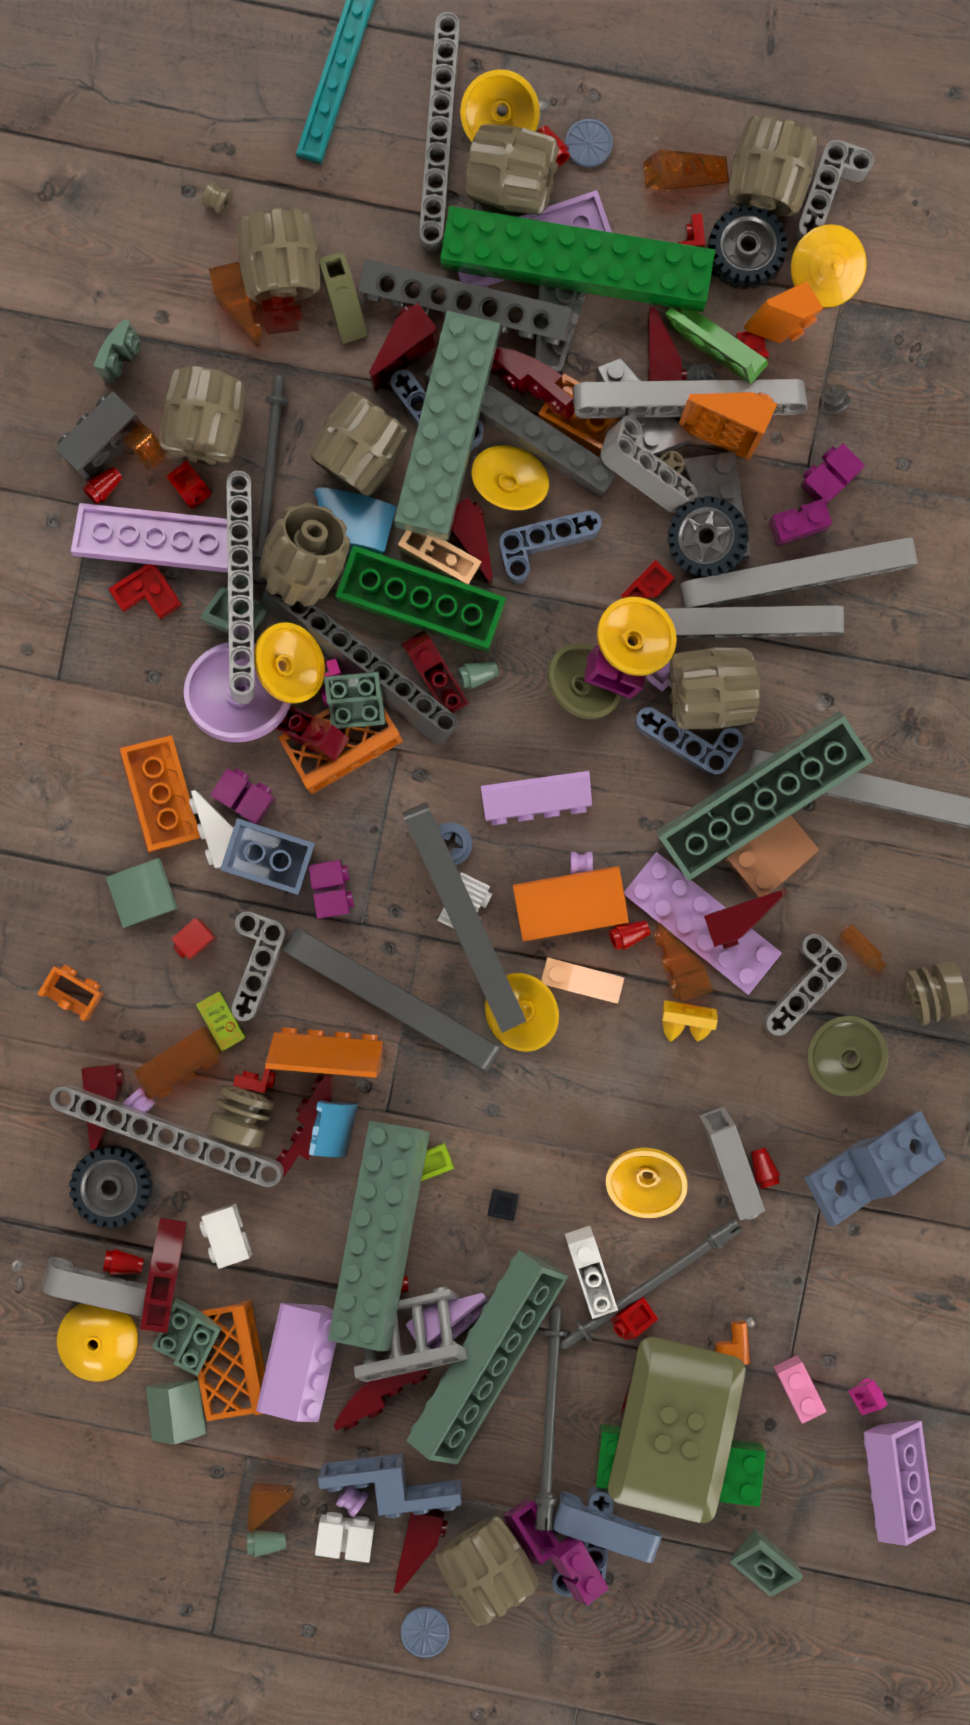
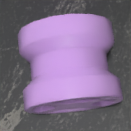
M570 852V874L593 870L592 852H586L582 855H579L577 852Z
M141 1087L122 1104L148 1112L156 1102L153 1099H149L145 1095L146 1091Z
M354 1485L346 1486L335 1505L346 1508L348 1514L354 1517L365 1503L369 1494L366 1491L354 1488Z

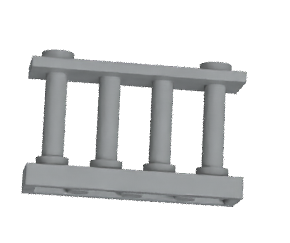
M439 1287L433 1289V1293L400 1300L397 1314L412 1311L416 1341L414 1353L405 1355L401 1351L398 1318L396 1315L389 1359L379 1361V1359H376L375 1350L364 1348L365 1360L363 1365L354 1367L355 1378L369 1382L468 1360L466 1348L453 1341L448 1301L459 1299V1295L448 1287ZM437 1304L442 1343L440 1348L430 1350V1347H427L422 1308Z

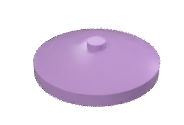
M229 642L217 645L202 654L191 666L184 684L185 704L194 723L209 736L227 742H247L268 734L282 722L291 703L282 702L266 691L259 681L255 666L254 698L247 704L234 702L230 695ZM238 659L235 663L239 666H244L248 664V661ZM241 684L238 685L235 689L240 692L247 691L249 687L247 685Z

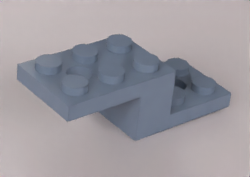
M917 1111L881 1135L857 1141L805 1176L804 1179L830 1227L836 1226L871 1200L895 1195L946 1158L922 1112ZM910 1142H913L915 1146L914 1154L909 1148ZM836 1182L841 1186L840 1196L835 1191Z
M403 1453L323 1463L318 1477L319 1489L327 1488L328 1492L339 1491L343 1489V1486L354 1485V1488H365L370 1486V1483L375 1482L378 1515H385L386 1518H396L405 1512L421 1515L428 1513L429 1509L440 1508L441 1511H451L456 1509V1506H460L462 1500L461 1479L407 1486Z

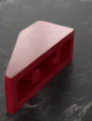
M650 307L648 312V381H686L687 371L682 369V359L656 308Z
M467 497L457 504L451 534L464 552L481 561L477 570L486 583L490 585L493 583V575L484 519L482 517L485 513L477 501L472 503Z
M786 889L705 915L704 918L714 947L722 945L723 949L738 945V939L744 937L787 894Z
M119 1063L81 1069L84 1090L116 1102L118 1101L122 1090L121 1085L125 1084L124 1071L119 1069ZM87 1100L85 1103L86 1111L94 1115L97 1109L96 1104L91 1100ZM87 1122L90 1150L101 1147L107 1129Z
M429 1509V1512L426 1514L415 1515L413 1512L410 1513L393 1593L399 1594L438 1546L439 1537L445 1538L448 1521L443 1520L444 1511Z

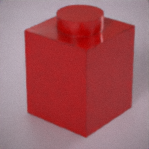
M195 917L171 940L175 943L173 949L183 959L185 957L194 959L217 937L200 918Z

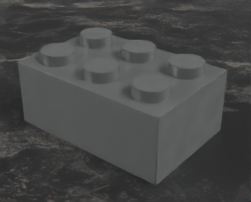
M112 391L109 395H104L99 399L96 408L90 414L87 413L78 420L77 427L71 433H65L58 440V445L55 449L87 481L98 475L145 427L137 415Z

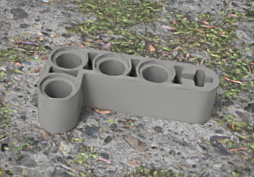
M833 140L826 145L795 232L797 243L807 234L809 222L814 223L812 229L825 224L840 177L853 182L863 181L867 177L874 161L870 151L841 140ZM828 154H836L840 160H833ZM854 162L862 163L865 168H857ZM820 179H829L831 185H824ZM812 203L821 204L823 209H814Z
M625 416L610 428L606 434L601 450L603 463L667 511L677 514L676 511L680 507H686V502L690 501L693 503L695 501L694 498H697L698 493L695 486L641 446L639 441L642 428L639 421L632 416Z
M246 911L237 916L235 927L240 934L255 939L256 943L232 1004V1014L239 1021L251 1020L258 1014L287 937V929L284 924L260 914ZM247 916H251L255 920V927L251 931L244 930L242 926V921ZM273 925L277 926L281 932L279 939L276 941L270 940L267 936V930ZM261 951H267L271 956V961L267 966H262L258 962V955ZM252 976H257L261 980L262 984L258 991H253L248 986V981ZM243 993L257 996L256 1000L253 998L249 1001L248 1008L252 1009L251 1013L242 1015L243 1010L239 1008V1005L245 1004L248 996H243Z
M807 934L800 939L799 951L813 965L765 1015L763 1026L770 1034L777 1036L786 1034L846 970L847 963L845 958L821 935ZM811 938L817 940L819 944L817 952L813 954L806 947L808 940ZM830 957H834L838 961V968L834 972L828 971L826 967V962ZM815 976L820 981V987L812 992L807 984L808 980ZM794 996H798L802 1002L800 1009L797 1011H793L789 1007V1001ZM781 1008H783V1010L789 1015H792L791 1018L784 1016L780 1020V1024L782 1025L780 1029L776 1027L772 1029V1026L774 1025L772 1019H779L785 1014L784 1012L780 1011Z
M49 1257L41 1282L43 1292L50 1296L136 1316H142L146 1284L75 1268L72 1262L62 1258Z

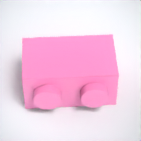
M798 1355L773 1367L802 1424L827 1412Z

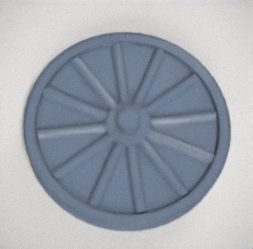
M583 119L571 126L566 135L565 144L569 147L570 159L574 163L583 167H595L605 162L611 154L613 138L610 130L604 123L595 119Z
M416 1608L409 1612L403 1620L401 1626L402 1643L411 1654L417 1657L430 1658L438 1655L446 1647L449 1640L450 1628L448 1621L435 1608Z

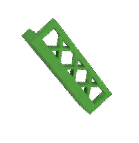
M672 307L666 312L671 330L750 385L768 366L767 359L699 312L682 309L679 313Z

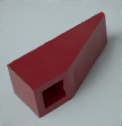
M424 630L401 644L436 701L452 713L469 704L431 638Z
M291 706L282 722L274 729L317 754L335 762L349 740L333 724Z

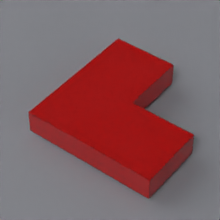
M145 564L108 588L123 612L145 598L160 620L183 606L157 565Z

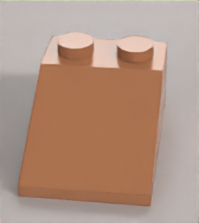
M790 815L725 857L724 861L754 898L769 894L814 856L819 849L792 815Z

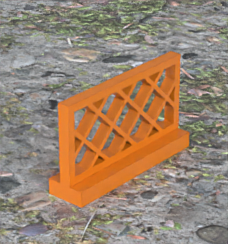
M329 708L314 716L331 723V720L326 719L330 716ZM385 708V720L389 727L382 731L370 730L371 726H366V729L360 727L345 728V735L349 737L350 730L362 732L364 736L362 742L358 745L346 744L336 762L322 755L306 753L307 747L305 746L302 747L301 751L291 749L287 743L290 740L289 737L285 735L278 737L311 795L403 742ZM294 754L300 755L299 761L296 759ZM304 757L318 760L315 770L308 774H305L302 769Z
M252 1300L201 1310L200 1312L221 1327V1331L226 1334L221 1345L214 1342L212 1347L217 1351L210 1361L208 1359L205 1360L198 1374L206 1421L254 1413L255 1415L264 1414L256 1411L265 1374V1365ZM232 1312L234 1324L230 1330L218 1322L223 1313ZM229 1338H232L239 1344L240 1350L236 1356L223 1348ZM219 1353L232 1361L226 1372L213 1364ZM235 1364L244 1370L245 1378L241 1383L228 1375ZM209 1369L222 1377L216 1388L206 1380V1374ZM225 1380L238 1388L231 1399L219 1391ZM240 1391L249 1396L251 1407L242 1408L234 1402ZM215 1395L227 1403L222 1412L213 1413L211 1401Z

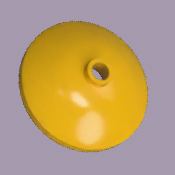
M491 70L474 79L466 89L460 108L461 122L471 142H473L476 132L483 124L515 126L536 132L540 119L539 100L531 84L521 75L510 70ZM500 105L506 107V115L502 116L498 113Z
M627 597L612 603L602 614L597 627L598 645L603 656L613 667L629 675L645 676L661 670L670 661L676 648V630L671 618L663 608L645 598ZM628 639L633 640L635 646H631L628 643Z
M293 623L275 624L267 628L259 636L254 649V666L259 681L266 691L274 698L291 704L301 703L312 698L320 689L325 674L323 654L314 637L307 630Z
M636 1148L626 1151L614 1159L607 1171L606 1188L611 1200L621 1210L636 1217L657 1218L675 1211L682 1204L687 1194L688 1180L684 1168L674 1157L661 1150Z
M84 1303L78 1304L66 1314L57 1333V1349L63 1364L71 1373L87 1381H106L120 1375L131 1364L138 1348V1331L130 1314ZM90 1340L97 1341L98 1348H92L89 1344Z

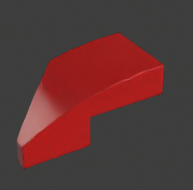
M655 559L640 577L623 592L621 597L657 598L675 577Z

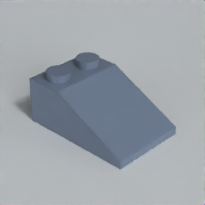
M237 818L220 870L298 895L315 843Z

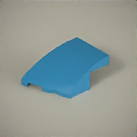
M316 488L314 496L317 497L319 507L325 506L332 510V513L339 520H343L347 526L346 536L350 538L348 554L351 553L353 545L381 555L384 553L397 506L353 492L330 488Z
M322 1100L317 1103L316 1110L318 1113L313 1126L309 1150L310 1155L323 1157L347 1156L358 1103L351 1101L346 1103L333 1101L331 1103Z

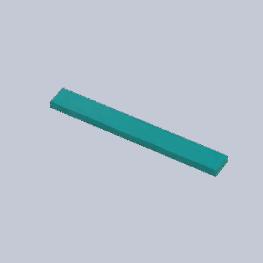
M375 0L345 1L296 151V157L322 165Z

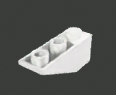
M193 790L191 791L193 798L189 799L193 813H198L201 822L197 824L202 840L206 839L209 849L205 850L209 865L214 864L216 869H221L234 827L198 791Z
M591 1226L566 1233L565 1237L592 1319L618 1311Z

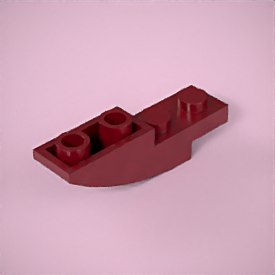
M496 347L490 373L497 374L503 379V382L509 389H515L521 395L530 390L535 398H541L545 401L554 414H560L566 420L574 414V401L563 390L562 375L548 365L526 354Z
M326 1074L324 1077L319 1075L311 1087L315 1091L309 1100L304 1098L296 1109V1112L299 1113L296 1120L305 1126L304 1128L298 1126L290 1138L294 1143L288 1151L283 1149L276 1159L283 1166V1177L288 1173L299 1155L306 1160H309L312 1156L309 1154L313 1126L318 1113L316 1110L317 1103L320 1100L332 1103L333 1075Z
M160 1217L140 1325L142 1330L168 1332L187 1221Z
M430 1368L363 1382L349 1397L339 1412L334 1423L335 1430L337 1431L341 1428L344 1431L349 1430L359 1424V1419L368 1416L370 1419L383 1412L382 1408L385 1407L387 1401L384 1396L385 1394L391 1397L403 1390L402 1386L410 1382L415 1385L427 1379L426 1374L430 1373Z

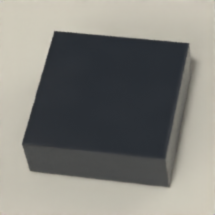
M493 1188L487 1216L514 1221L519 1193Z

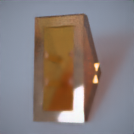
M253 1483L250 1491L247 1529L250 1533L293 1497L295 1489L292 1485Z

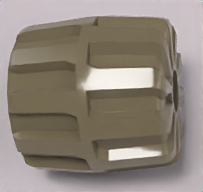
M775 115L751 117L744 127L732 163L728 187V196L731 201L740 207L741 205H748V208H751L753 205L761 211L762 209H767L770 216L773 213L777 217H788L792 214H797L802 206L812 178L818 147V136L812 133L810 127L798 126L797 121L790 118L782 121Z
M496 124L481 125L475 134L468 157L466 170L468 198L474 202L507 212L542 214L550 202V194H552L555 186L553 175L558 170L556 159L559 148L556 139L521 127Z
M274 207L270 212L260 209L252 212L251 215L246 214L239 219L237 226L238 257L248 299L265 304L290 303L309 298L320 290L319 250L312 218L308 212H302L300 208H292L285 211L283 207Z
M186 366L175 369L170 377L162 406L159 434L161 448L177 458L185 456L188 461L194 463L200 460L205 461L209 465H216V462L229 463L235 454L243 425L244 384L227 373L211 368Z
M349 392L325 421L309 451V457L317 465L363 496H370L395 466L410 438V434L405 426L401 425L396 418L387 415L384 409L374 405L364 396H360L355 392Z
M302 502L299 506H289L282 511L266 537L258 569L260 577L265 578L268 582L266 590L270 595L278 593L281 595L283 603L294 605L296 601H299L304 607L314 605L318 599L326 597L343 569L350 547V538L346 536L347 526L343 520H339L332 513V510L325 506L312 505L311 502Z
M705 648L673 655L669 663L668 685L671 687V693L668 698L669 703L673 705L671 715L673 720L676 721L678 728L720 729L749 724L754 721L759 709L760 685L758 669L752 652L746 648Z
M491 1516L478 1522L448 1542L436 1554L437 1564L452 1595L470 1621L476 1626L489 1624L494 1618L504 1616L507 1609L519 1606L526 1597L531 1596L539 1584L524 1549L500 1516Z

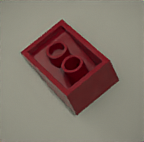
M419 303L412 307L408 305L399 312V317L396 318L369 371L372 388L375 392L388 383L396 371L407 369L439 344L437 327Z

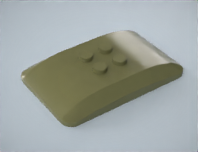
M647 1337L640 1342L608 1482V1493L613 1501L698 1523H707L714 1518L728 1463L745 1378V1366L739 1358L657 1337Z

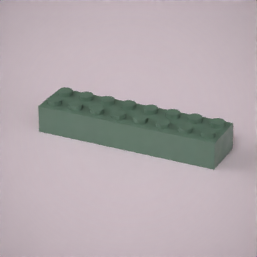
M446 312L394 520L396 528L449 540L500 335V323L456 312Z
M839 711L657 830L658 837L687 880L690 881L872 763L873 759L845 716Z
M369 1120L328 1336L329 1341L375 1351H389L391 1348L430 1132Z
M520 1250L511 1259L505 1275L496 1284L495 1292L489 1302L483 1306L476 1324L467 1334V1339L462 1347L466 1348L468 1360L452 1363L448 1371L441 1377L438 1388L426 1402L425 1410L419 1420L411 1428V1433L406 1440L428 1460L456 1465L459 1463L568 1279V1275L543 1258Z

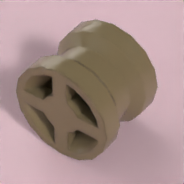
M211 181L203 193L201 204L206 208L212 207L217 214L223 215L232 201L233 191L228 188L223 189L219 186V183Z
M673 450L662 453L659 459L681 475L684 468L682 455Z

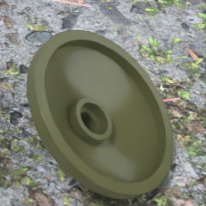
M580 643L570 644L561 648L549 663L547 678L550 690L556 701L565 710L577 717L584 719L605 717L617 707L622 695L585 682L584 675L588 654L595 647Z
M842 1016L828 1021L814 1034L808 1048V1066L812 1077L821 1088L840 1097H855L870 1091L882 1079L888 1065V1047L882 1033L869 1021L856 1016ZM856 1055V1062L854 1064H850V1057Z

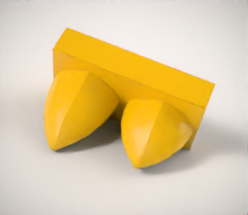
M664 1000L662 1021L667 1039L672 1042L681 1034L685 1025H689L694 1039L697 1042L701 1041L712 1030H716L718 1022L717 1009Z

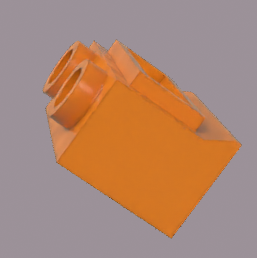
M63 964L62 967L53 966L37 994L41 997L47 996L56 1001L62 1009L71 1010L80 1015L79 1019L82 1021L90 1020L92 1013L105 993L99 990L101 985L88 977L85 981L76 976L78 971L66 964ZM63 976L94 994L89 1005L55 987L60 977Z

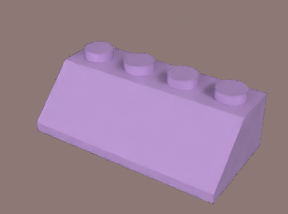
M589 771L481 786L485 821H491L492 826L507 824V819L518 817V822L534 820L533 815L544 814L545 818L561 816L560 811L571 810V814L586 813L587 807L592 806Z
M280 1304L256 1411L296 1422H319L337 1343L328 1340L333 1309L325 1305Z
M914 1420L882 1424L865 1431L864 1445L867 1453L868 1474L872 1491L871 1500L874 1507L875 1529L877 1530L878 1542L907 1546L936 1530L922 1421Z

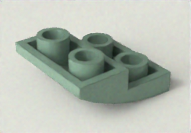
M124 319L113 329L96 357L93 366L104 382L114 384L116 377H120L123 370V362L121 360L132 362L133 356L139 353L141 340L129 320Z
M379 672L324 677L331 724L337 729L383 725L386 723Z
M160 858L106 877L123 928L178 909Z
M176 1298L172 1305L168 1332H159L152 1348L175 1359L174 1365L198 1376L221 1327L199 1310Z

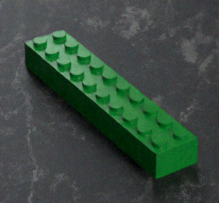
M449 206L440 260L442 270L703 312L707 303L715 249Z

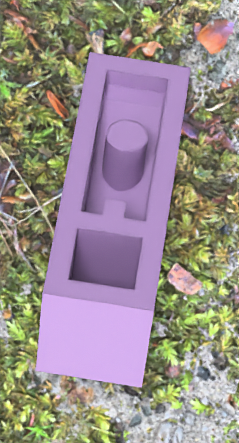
M479 1293L448 1301L453 1340L479 1319L483 1306L490 1300L486 1295ZM436 1304L423 1309L427 1347H430V1350L440 1348L442 1343L438 1307ZM412 1317L405 1325L415 1339Z

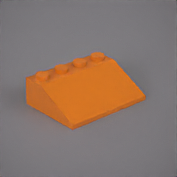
M764 393L690 394L679 425L686 433L725 451H735L736 456L750 461L778 403L773 402V398Z
M281 1027V1032H274L265 1063V1069L376 1078L381 1073L384 1040H378V1035L362 1034V1038H352L350 1032L335 1031V1036L324 1035V1030L308 1029V1034L297 1033L298 1028Z

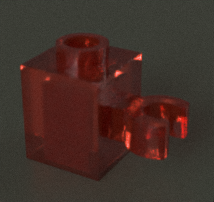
M282 296L271 297L268 300H261L264 324L268 335L299 331L298 322L303 321L301 305L295 304L293 296L283 298Z

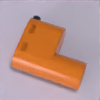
M731 1322L732 1341L716 1342L715 1351L735 1356L744 1365L750 1364L747 1322Z

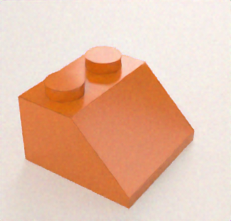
M806 281L766 300L743 327L747 332L779 344L788 339L793 342L805 334L804 329L817 321L816 316L824 308Z

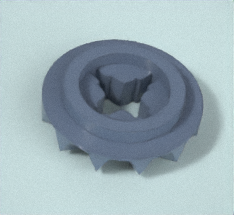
M457 823L440 825L438 828L444 840H450L453 833H456L455 842L463 847L462 849L453 848L450 854L455 865L462 863L472 851L470 833L465 827Z

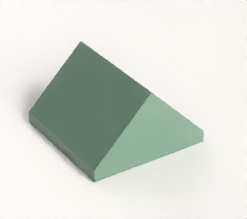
M221 586L202 613L201 619L206 625L229 634L228 588ZM253 599L254 643H256L268 615L260 601ZM239 608L235 610V613L242 615L247 613V610ZM242 633L235 636L243 640L248 638L246 634Z
M198 1379L146 1386L152 1441L175 1445L207 1433Z
M756 1528L729 1561L770 1597L799 1582L803 1577L798 1564Z

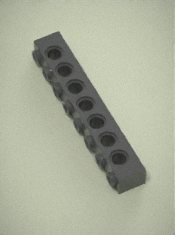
M364 259L358 288L359 292L365 293V299L380 302L382 297L390 299V305L405 308L406 303L411 305L419 303L426 314L431 315V311L436 310L442 312L441 317L445 318L447 311L500 323V332L508 333V328L519 330L518 336L533 339L534 334L544 336L543 342L559 345L560 340L567 342L574 309L368 259ZM392 277L395 283L392 291L386 292L383 287L384 281ZM417 283L420 287V293L416 298H411L409 288ZM443 289L446 294L445 301L437 305L434 301V295L438 290ZM464 296H469L472 302L468 310L463 311L459 305L460 300ZM489 302H495L497 305V312L492 317H488L485 313V307ZM515 308H521L523 311V318L518 323H513L510 317L512 310ZM541 314H546L549 318V324L544 329H539L536 325V319Z

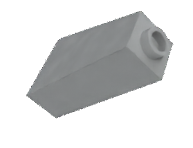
M725 1107L700 1115V1121L735 1213L740 1221L756 1218L760 1213L765 1212V1208L736 1125Z

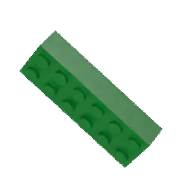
M354 545L336 593L338 602L487 653L490 651L506 605V597Z
M600 1424L594 1477L597 1488L608 1489L620 1426ZM732 1440L719 1502L760 1507L766 1451L761 1443Z

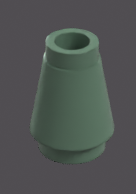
M495 661L463 664V667L458 668V677L463 689L469 687L471 690L499 676Z
M253 1529V1532H247V1555H254L255 1558L286 1550L285 1532L280 1533Z

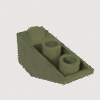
M344 251L319 258L321 281L342 344L368 338Z

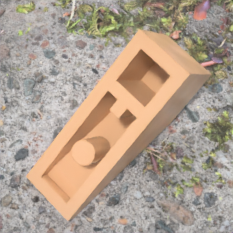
M406 530L398 543L400 552L427 567L468 585L481 564V561L443 539Z
M547 957L541 981L551 987L618 1004L624 977Z

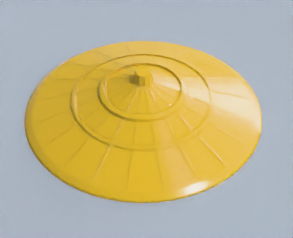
M834 224L816 227L805 234L797 244L791 260V276L794 286L807 281L822 307H835L851 299L861 287L867 268L866 253L859 238L849 229Z
M509 445L493 446L482 451L472 464L471 475L476 489L487 501L498 507L508 510H526L538 505L547 495L549 489L547 471L542 463L526 450Z
M525 973L508 974L506 977L527 1022L502 1033L486 999L485 1015L487 1023L495 1037L505 1046L522 1052L538 1050L547 1045L557 1031L559 1009L556 999L550 989L536 977Z

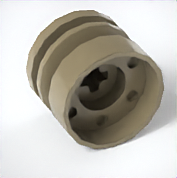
M953 960L933 964L932 977L925 967L918 968L917 972L915 970L905 971L907 1001L919 1025L929 1024L930 1019L933 1022H939L941 1018L940 1008L949 1019L968 1013V998L964 981Z
M222 1085L219 1093L229 1098V1100L218 1098L216 1104L226 1111L225 1113H212L207 1131L214 1136L236 1144L260 1148L266 1129L256 1124V1121H269L271 1115L260 1109L273 1110L275 1102L256 1091Z

